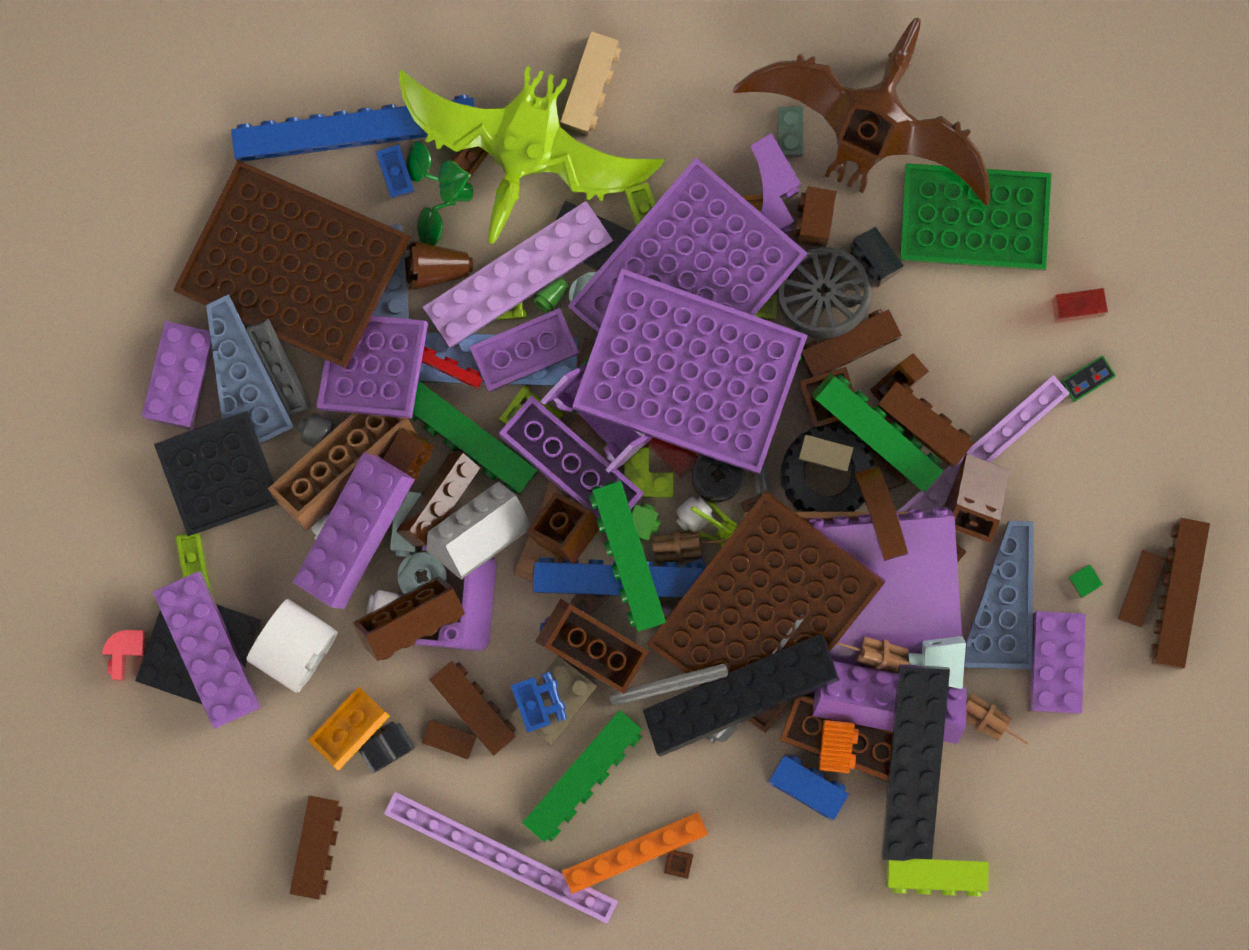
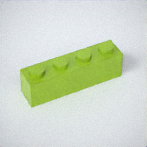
M933 859L887 860L886 888H892V893L907 894V889H917V894L932 895V890H942V895L957 896V891H967L966 896H981V892H988L989 862Z

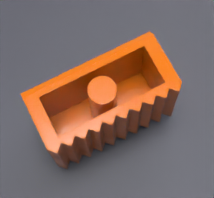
M823 721L818 770L849 774L850 769L855 768L856 754H852V746L857 744L859 729H854L855 723Z

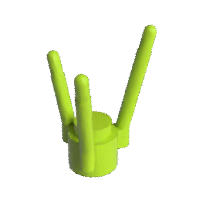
M707 501L708 505L724 520L722 523H719L694 506L690 508L691 511L718 528L716 535L719 537L700 532L701 538L710 541L727 540L737 528V523L729 519L710 501ZM718 542V544H720L721 546H723V544L725 543V542Z

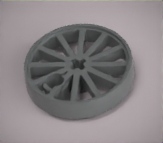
M832 247L810 249L806 251L808 253L807 256L778 288V299L782 314L795 330L809 337L827 339L841 336L854 329L864 319L869 310L872 298L869 277L862 264L846 251ZM831 258L825 279H823L818 259ZM838 260H842L848 263V265H846L833 278ZM813 261L818 281L802 265ZM855 270L861 275L860 278L842 282ZM794 272H798L809 284L789 279ZM859 287H864L863 296H861ZM788 288L805 292L785 298V290ZM847 290H853L856 292L851 296L843 295L844 292ZM807 302L794 315L788 309L791 305ZM860 304L859 308L855 313H852L848 309ZM832 307L838 309L848 319L836 325ZM812 309H815L811 325L800 321ZM824 309L827 310L831 324L830 327H818Z

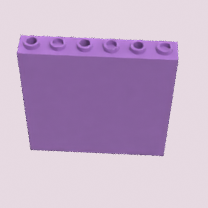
M938 507L934 508L933 512H923V510L919 509L910 510L908 514L898 515V512H896L908 554L884 561L869 514L859 515L855 519H848L847 516H838L833 518L834 520L824 521L821 518L810 519L809 523L886 580L885 584L838 641L839 643L860 649L862 638L866 636L880 641L882 639L888 640L890 644L907 648L908 653L922 654L923 641L962 636L955 516L952 510ZM836 644L830 651L832 660L835 662L873 668V666L855 661L856 654L859 652L857 650Z

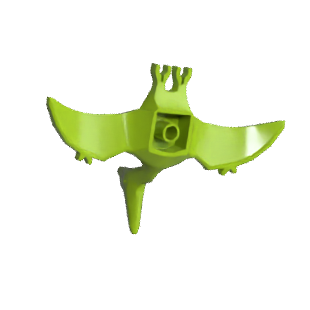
M526 66L524 72L525 85L515 99L503 108L482 109L445 99L428 90L400 69L398 77L403 100L414 122L428 134L425 139L427 143L434 140L437 150L441 149L444 144L455 152L479 146L487 151L503 168L505 176L501 180L499 187L495 190V202L488 230L489 244H494L501 234L513 206L519 200L520 179L526 175L544 172L558 173L572 192L586 193L587 200L597 195L598 200L603 201L604 194L624 192L625 189L645 182L662 166L665 160L662 158L634 159L613 156L591 148L571 137L560 127L556 107L557 96L566 86L567 79H562L561 85L556 87L555 93H552L554 75L550 74L547 80V94L544 98L535 96L534 90L542 79L544 72L539 71L537 78H534L532 85H529L531 79L529 71L531 67Z

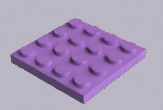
M372 316L346 369L325 360L316 408L325 411L412 419L428 322L425 320Z

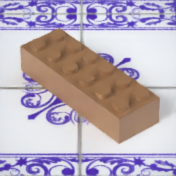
M352 413L275 481L268 490L275 501L305 531H308L334 507L363 452L377 455L383 459L401 428L414 432L415 430L408 418Z

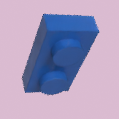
M399 144L377 151L376 154L391 199L415 192Z

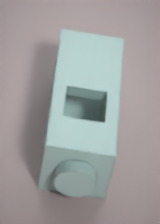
M408 492L405 501L401 504L393 519L390 550L395 552V556L409 557L410 553H416V546H412L396 530L421 493Z

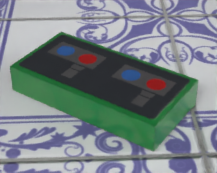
M1101 356L1061 381V383L1070 393L1069 396L1072 401L1076 402L1116 377L1104 356Z

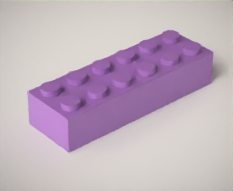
M532 396L499 432L500 438L574 502L590 509L597 518H600L598 508L593 509L589 499V495L593 494L591 487L620 478L630 510L644 495V492L617 469L608 473L605 469L610 463Z
M363 452L293 583L328 606L344 609L415 479L377 455Z
M198 571L154 591V597L213 729L261 709L262 705L202 572Z
M833 661L839 681L814 691L813 716L893 731L898 674ZM948 687L943 741L958 744L966 728V687H963V689Z

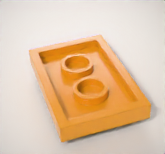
M358 686L307 741L339 771L390 716Z

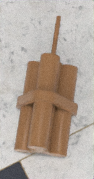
M679 530L675 531V534L653 536V552L655 553L657 563L675 560L684 562V559L703 557L701 544L726 542V539L701 542L700 531L681 533Z
M863 636L860 649L837 643V645L859 651L856 654L855 661L873 666V669L876 670L884 669L898 673L899 664L909 665V661L906 659L908 649L890 644L885 639L880 641Z
M973 693L970 695L966 702V721L975 726L976 731H983L997 741L1003 733L1008 732L1023 743L1028 744L1027 741L1008 730L1011 717L996 709L995 704L992 703L990 705Z

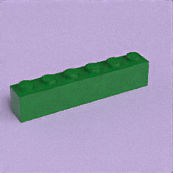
M830 372L811 395L925 493L944 471L939 466L941 461L931 452L928 455L922 452L920 449L923 445L914 437L907 439L903 435L905 430L895 421L890 424L884 418L887 414L877 405L871 408L866 403L869 399L862 392L857 390L854 393L849 389L848 386L851 383L841 374L836 377Z
M418 383L411 420L414 422L417 419L425 424L424 430L434 437L436 434L440 435L445 439L442 442L452 451H455L456 448L475 464L477 463L484 468L482 473L493 481L497 478L511 492L521 495L536 476L538 470L424 384Z
M620 478L591 487L593 494L589 495L592 508H598L600 518L596 519L600 533L605 532L608 541L604 542L608 557L613 555L615 565L611 567L615 579H620L623 588L619 589L623 604L628 602L630 612L626 613L630 626H636L639 632L666 623Z
M619 710L522 824L544 843L547 840L552 842L561 832L558 828L564 820L569 823L576 815L577 811L574 808L581 801L585 804L594 794L591 788L596 783L601 786L610 775L607 772L610 766L614 764L617 767L626 757L623 751L629 745L633 748L642 738L639 734L642 729Z

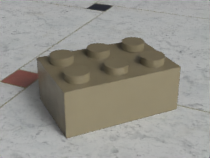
M559 656L556 657L545 673L551 671L553 679L557 680L559 686L557 690L561 702L564 701L566 705L564 710L568 719L558 722L555 713L549 714L548 717L551 725L533 731L551 746L597 688V685ZM542 677L536 683L537 686L544 684ZM548 692L541 693L544 706H551L552 703ZM517 707L512 715L524 724Z

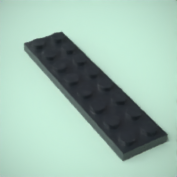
M821 633L730 672L726 678L707 682L643 710L656 754L661 757L837 682L839 677L826 639Z
M899 664L881 853L882 860L932 859L950 676L949 667Z

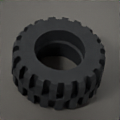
M823 425V427H813L807 432L800 434L791 443L781 465V485L785 490L787 500L792 502L793 507L797 511L855 512L864 504L865 500L861 495L855 473L876 466L873 464L874 457L872 452H869L867 449L868 445L865 441H861L853 431L850 433L841 426L831 427V425ZM805 435L853 447L849 463L851 470L850 482L841 493L833 496H823L814 492L807 484L805 479L807 461L799 460Z

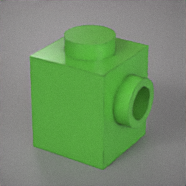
M641 503V506L635 504L632 512L633 520L640 540L648 543L651 533H657L661 520L657 519L658 513L654 511L655 507L646 503Z

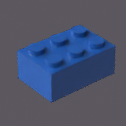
M792 754L788 757L782 756L767 783L827 819L834 820L849 793L845 792L846 786L836 780L828 782L823 779L825 774L814 767H810L809 770L801 766L803 761Z

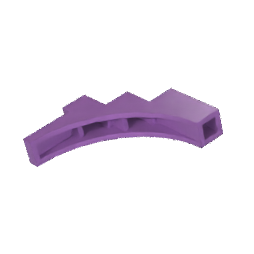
M771 133L750 146L758 161L763 182L761 213L787 234L793 230L791 226L795 222L781 198L785 196L789 199L800 192L798 188L802 187Z

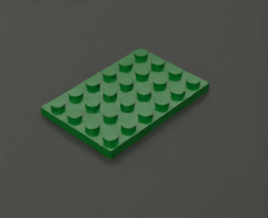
M906 163L900 261L1045 271L1047 267L1052 173L986 169L989 175L990 202L986 206L972 188L949 168L940 165Z

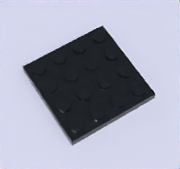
M248 410L154 443L188 537L278 505L268 490L274 481Z
M216 604L241 661L246 668L248 662L246 659L254 645L262 620ZM160 610L135 681L202 704Z

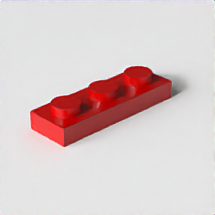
M424 346L421 363L475 389H480L483 383V378L479 377L480 372L470 367L464 370L457 366V361L447 356L443 360L435 356L436 351Z

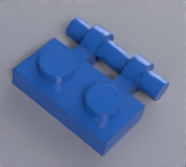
M551 671L542 674L543 685L537 686L534 677L511 685L527 733L551 725L548 717L549 714L555 713L558 722L568 719L564 710L566 705L564 701L561 702L557 690L559 686L557 680L553 679ZM548 692L552 703L551 706H544L541 693Z

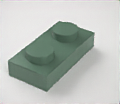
M803 107L778 108V145L785 157L803 156Z

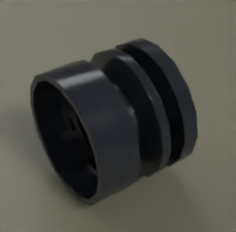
M702 454L697 458L692 471V484L696 492L703 499L713 503L725 502L733 498L740 490L745 478L744 469ZM717 470L720 471L721 476H724L719 482H715V477L711 476Z

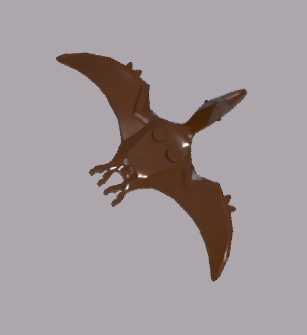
M918 17L910 22L892 53L888 54L889 59L883 80L874 86L858 89L843 87L829 65L816 64L815 56L805 61L803 55L798 54L797 60L778 61L754 70L738 82L732 90L733 93L766 92L788 96L821 114L836 133L838 145L836 160L829 165L825 176L829 177L839 164V177L837 181L841 183L845 175L847 161L855 162L859 167L850 177L847 186L851 187L853 182L858 180L859 175L862 174L859 190L861 193L864 192L867 186L868 172L877 162L892 155H913L935 161L949 168L972 188L983 204L987 206L990 202L989 175L979 150L968 137L971 130H961L960 121L953 125L943 116L917 120L906 111L898 99L896 85L905 74L908 66L912 65L911 59L921 20Z

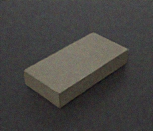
M805 435L799 460L847 472L853 447Z

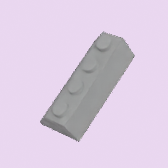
M498 481L428 531L426 551L456 576L463 579L525 534L532 524L517 496Z

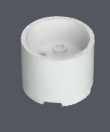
M288 598L280 605L263 628L246 660L297 693L309 681L324 655L328 653L337 637L338 631Z

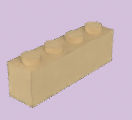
M591 31L560 121V127L588 136L590 129L595 130L599 118L595 116L597 108L603 107L606 94L603 93L605 84L610 85L614 71L610 69L613 62H618L622 49L618 48L619 40Z

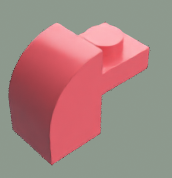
M122 630L113 634L106 641L102 654L112 656V660H108L107 666L108 675H111L112 680H125V656H144L146 631Z

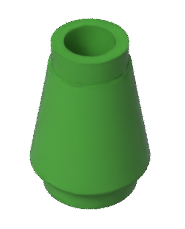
M558 278L536 293V298L533 301L544 313H548L550 310L554 311L569 286L562 278Z

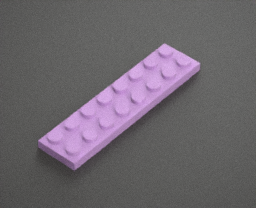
M585 201L423 306V310L451 349L612 244L613 240L587 201Z

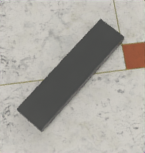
M266 319L248 326L246 331L288 415L308 410L312 405L270 320Z

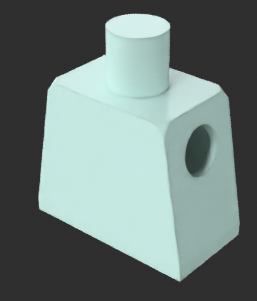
M963 636L926 640L922 643V654L908 653L907 661H909V665L949 667V687L963 689L966 648Z

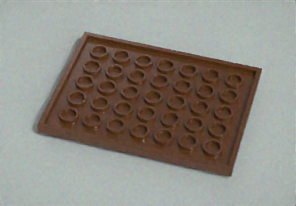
M238 160L173 291L204 306L229 294L244 324L250 326L269 319L278 339L346 369L411 237L406 233Z
M765 490L665 619L666 623L661 624L649 639L647 645L684 673L720 664H726L728 673L772 655L776 647L777 651L775 653L779 652V643L783 638L789 637L791 638L782 650L822 633L826 639L829 651H831L885 584L886 580ZM797 619H798V620L804 619L803 622L800 624V626H799V627L797 628V630L795 631V625H794V623L797 621ZM792 627V632L789 635H786ZM790 702L750 718L748 721L766 733Z

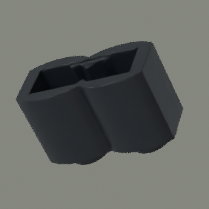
M393 721L380 728L381 734L376 737L372 735L359 748L358 751L372 774L415 749L400 722L396 725Z

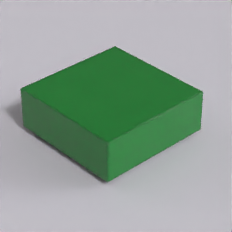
M1090 564L1068 577L1081 598L1103 585Z

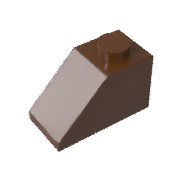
M912 353L870 390L881 401L895 382L899 384L903 382L911 388L929 371L917 356Z

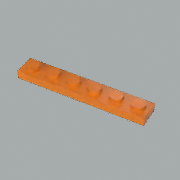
M699 812L567 868L562 871V874L572 895L708 836V832Z

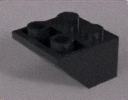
M876 227L853 239L850 246L852 250L850 254L864 266L870 283L873 284L875 282L879 287L903 269L904 265Z

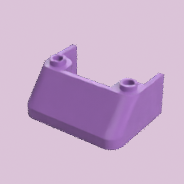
M586 363L565 374L540 402L544 405L554 400L555 405L562 411L571 412L575 410L608 444L605 447V456L611 464L605 470L610 473L628 461L653 437L572 408L587 366Z
M422 546L423 552H427V546ZM494 557L464 577L462 608L465 614L461 616L460 623L455 622L442 626L439 631L438 641L418 639L414 644L415 646L482 651L488 646L490 642L497 568Z

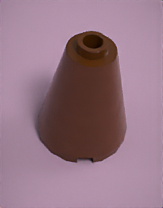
M409 241L406 246V250H410V256L405 257L407 284H410L409 290L468 277L469 272L473 271V259L468 256L467 252L417 241Z

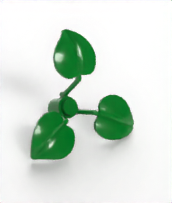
M414 141L410 147L406 162L410 179L414 182H420L423 177L440 182V197L444 203L434 206L432 210L429 207H424L417 221V231L421 243L436 245L443 230L442 218L437 211L447 206H455L456 202H470L472 200L473 186L471 183H466L471 175L464 171L457 163L449 160L442 164L438 177L429 174L427 170L431 166L430 153L423 143Z

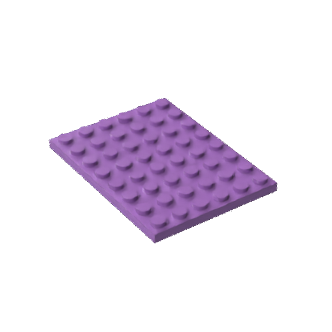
M695 158L568 307L599 333L622 268L755 316L808 253L698 158Z
M621 268L572 408L759 475L808 335Z

